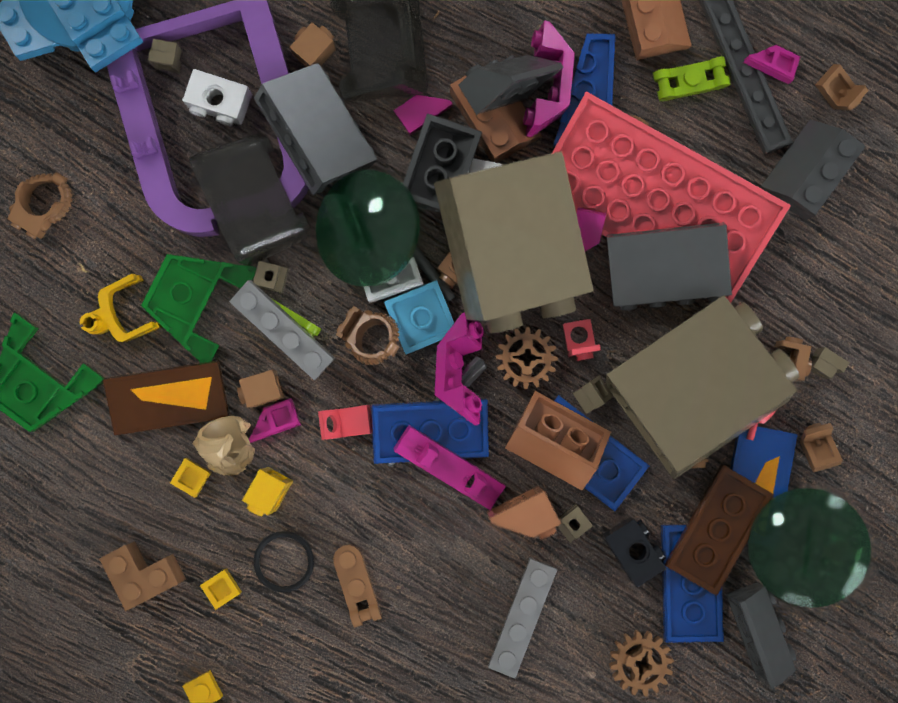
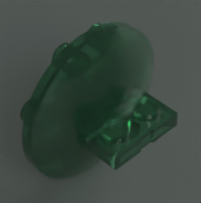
M360 170L340 179L323 198L324 200L318 212L316 241L320 256L330 272L348 284L363 287L384 284L396 277L406 267L416 249L420 220L414 198L400 180L390 174L377 170Z
M798 488L775 496L759 511L751 526L748 539V554L756 576L773 595L796 606L814 608L837 603L849 596L860 585L870 564L871 542L868 530L861 516L844 499L820 489Z

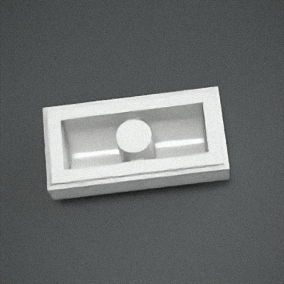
M414 257L360 275L369 304L424 285Z

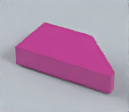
M774 45L761 52L747 56L743 63L789 84L794 80L800 56L778 45Z
M415 95L395 109L394 114L411 136L423 127L427 114L438 117L451 108L453 103L446 99Z
M578 207L576 215L586 252L600 243L606 213Z
M292 398L263 408L259 420L249 437L250 443L301 425Z

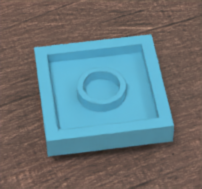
M437 280L384 301L389 316L398 325V333L400 334L398 338L405 355L441 341L454 324Z

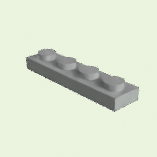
M248 280L229 301L313 380H316L335 359L329 351L252 280Z
M529 558L489 661V669L514 679L516 678L557 568Z

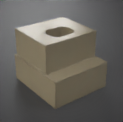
M153 39L148 61L154 69L180 73L182 49L177 43Z
M258 261L253 282L260 289L283 294L289 269ZM267 271L274 272L272 281L265 280Z
M826 347L817 348L811 359V371L822 379H832L836 373H844L850 362Z
M599 375L573 393L586 414L604 405L613 397Z
M574 504L558 517L561 525L557 527L570 543L593 527L577 504ZM572 519H576L580 524L576 530H573L569 525Z

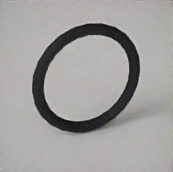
M279 531L270 534L258 545L253 559L256 576L265 587L281 593L291 592L299 589L309 580L314 568V555L308 542L300 535L288 531ZM279 537H288L298 541L304 547L308 556V567L305 575L300 581L290 586H277L270 583L260 569L259 559L263 548L267 543Z

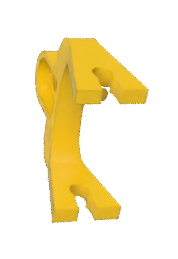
M130 274L100 289L98 293L100 308L82 315L79 321L80 325H83L81 327L82 330L95 335H101L110 331L111 335L119 342H128L163 327L158 322L151 321L128 333L120 324L113 306V295L116 291L144 281L141 275L136 276V274ZM92 319H96V321H94V325L91 326Z

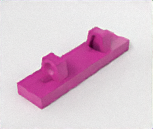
M408 425L393 448L394 452L489 510H491L506 487L498 479ZM474 475L475 480L470 488L465 487Z

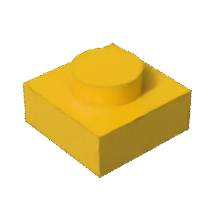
M184 458L170 484L196 498L212 472L189 458Z
M227 568L200 585L215 610L242 593Z
M211 670L186 682L182 686L190 703H214L223 697Z

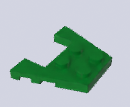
M167 254L141 306L200 363L212 362L220 345L194 333L193 330L219 279L241 289L248 280H253L257 268Z
M14 312L10 319L11 326L8 335L4 337L2 343L3 349L0 355V411L28 432H34L103 384L105 377L88 364L83 363L65 386L21 353L39 328L19 313Z

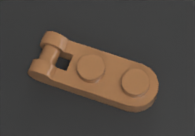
M352 544L339 547L334 554L333 561L353 627L362 626L364 621L373 619V621L382 619L381 610L362 552ZM367 600L369 608L359 611L357 603Z

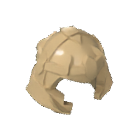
M237 416L220 417L208 422L199 430L197 437L192 443L199 455L208 463L207 467L224 476L238 475L246 470L245 467L251 464L255 448L252 447L245 434L251 424Z

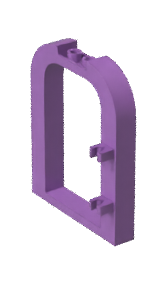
M233 0L138 28L136 31L143 40V43L107 65L144 197L152 211L163 222L181 233L196 237L220 235L217 227L218 223L221 226L236 223L237 218L248 215V218L261 216L265 213L264 210L266 209L269 210V214L275 219L295 208L304 198L309 188L278 139L284 168L281 178L272 188L210 208L194 209L185 206L177 191L137 51L151 48L153 39L171 42L243 21L261 84L289 74V69L268 0Z

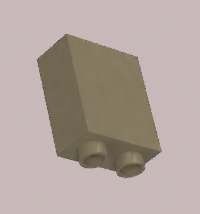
M562 151L434 182L467 320L486 321L489 333L503 332L523 325L520 311L540 306L542 318L569 314L577 310L574 300L575 296L594 291Z
M725 295L606 375L607 388L673 480L785 405L798 391L792 382L799 378V372L792 360L780 349L769 354L756 337L757 334L763 331L762 324L757 315L744 302L733 307Z

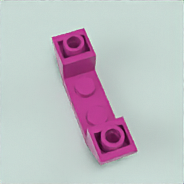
M545 20L538 31L535 30L532 36L531 47L535 48L534 56L561 62L564 68L552 77L554 78L553 86L549 90L548 100L536 98L532 106L526 108L523 125H527V137H533L559 119L570 106L575 53L551 22Z
M464 312L437 345L434 395L473 425L480 424V411L482 409L481 398L462 384V367L464 366V355L482 349L484 331L479 321L467 320Z

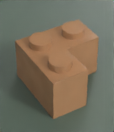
M136 542L124 545L99 558L125 612L186 580L174 554L147 566Z

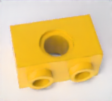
M270 467L259 469L242 501L248 504L247 509L250 512L261 517L263 514L270 515L279 508L293 480Z

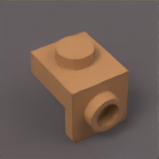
M833 64L815 84L832 109L852 110L861 103L862 98L868 92L865 85H855L840 64Z
M786 337L785 340L777 341L775 348L791 351L789 358L799 372V378L795 381H804L805 376L807 377L810 374L812 361L809 360L812 347L803 345V340L795 337Z
M816 423L808 426L803 431L800 444L813 473L839 466L843 461L831 436L833 431L831 423L824 425Z

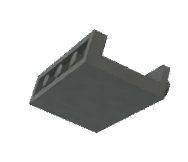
M319 63L262 83L254 99L312 195L322 192L329 183L359 170L362 173L368 171L377 161L372 146L367 143L358 123L351 117L343 99L337 94L329 76L323 71Z
M724 222L607 235L613 306H620V310L637 309V304L649 303V307L666 306L667 301L677 300L680 305L696 303L695 299L707 298L708 302H714L723 295H732L727 226Z

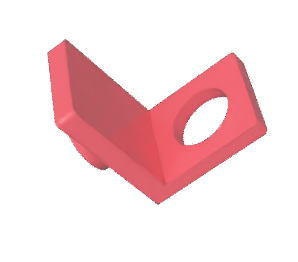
M591 319L564 323L562 325L568 357L576 356L577 361L594 358L593 353L601 350L600 344L595 345ZM576 327L584 328L587 332L586 341L580 344L575 343L571 339V331Z
M370 405L318 411L322 440L372 434ZM328 417H330L333 421L332 432H330L327 428Z

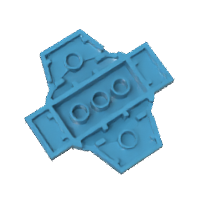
M2 0L0 2V31L14 55L20 61L54 52L56 46L68 47L71 51L81 52L90 68L96 73L143 43V40L131 23V18L134 14L132 9L133 0Z

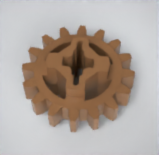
M529 327L525 328L524 334H521L518 329H514L515 337L512 338L506 334L504 339L507 344L498 345V348L503 353L495 356L496 360L502 361V365L498 366L497 370H505L504 381L510 377L514 379L512 382L513 387H516L521 382L523 389L527 390L529 383L532 382L534 387L537 388L539 387L540 378L545 382L549 381L546 375L547 371L551 373L556 371L551 366V362L558 361V357L551 356V352L556 349V346L547 345L550 336L544 339L540 338V329L534 334H531ZM522 340L521 348L517 352H508L515 342ZM533 341L543 348L544 353H539L533 347ZM525 351H529V356L539 359H535L529 362L528 366H524V361L514 359L513 357L522 356ZM508 363L515 364L520 369L521 376L516 375L510 369ZM537 364H545L539 374L531 377L532 369Z
M638 630L634 631V637L632 638L627 633L623 634L625 642L622 644L616 640L615 644L618 647V651H610V656L615 661L609 663V667L612 670H617L612 675L614 680L622 679L620 687L625 690L630 686L632 695H636L638 689H641L643 695L648 696V689L650 688L658 693L659 688L657 684L667 685L668 682L664 678L665 674H673V671L667 667V664L674 662L671 656H666L670 648L667 645L660 647L663 641L662 638L657 636L652 640V633L650 631H646L644 637L641 636ZM638 644L637 648L631 650L630 652L627 651L632 646ZM652 647L658 652L660 662L652 658ZM644 658L647 661L646 665L641 664L640 668H638L635 662L641 661ZM622 664L630 667V678L625 675ZM655 674L652 678L645 681V678Z

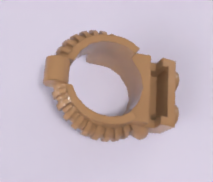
M58 172L53 175L49 173L47 175L45 173L37 174L36 177L32 176L30 179L25 180L26 182H21L15 191L16 201L9 207L10 214L8 220L12 222L10 225L18 230L23 228L27 231L26 235L34 240L36 237L42 239L46 234L45 231L50 228L52 223L55 224L58 220H62V217L66 216V212H69V207L71 208L72 206L70 205L73 201L71 199L73 197L72 191L69 189V185L66 184L68 179ZM41 184H56L61 195L60 202H55L47 213L35 215L29 206L32 192Z
M353 306L352 309L348 310L343 324H340L337 328L336 336L346 341V348L352 349L351 352L357 361H360L362 364L365 363V365L382 363L389 356L394 357L400 348L397 345V342H399L398 337L400 336L398 325L388 314L378 312L373 314L371 310L363 312ZM375 325L387 326L390 342L385 350L372 355L365 354L362 348L364 333Z

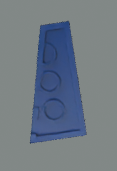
M586 34L572 82L570 106L561 117L553 147L557 145L586 91L612 105L615 34Z

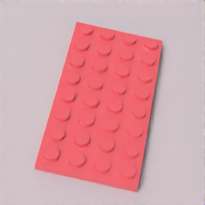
M587 91L552 152H563L576 213L578 207L606 213L602 235L605 237L609 234L724 222L727 226L732 295L726 296L730 303L791 207L790 204Z

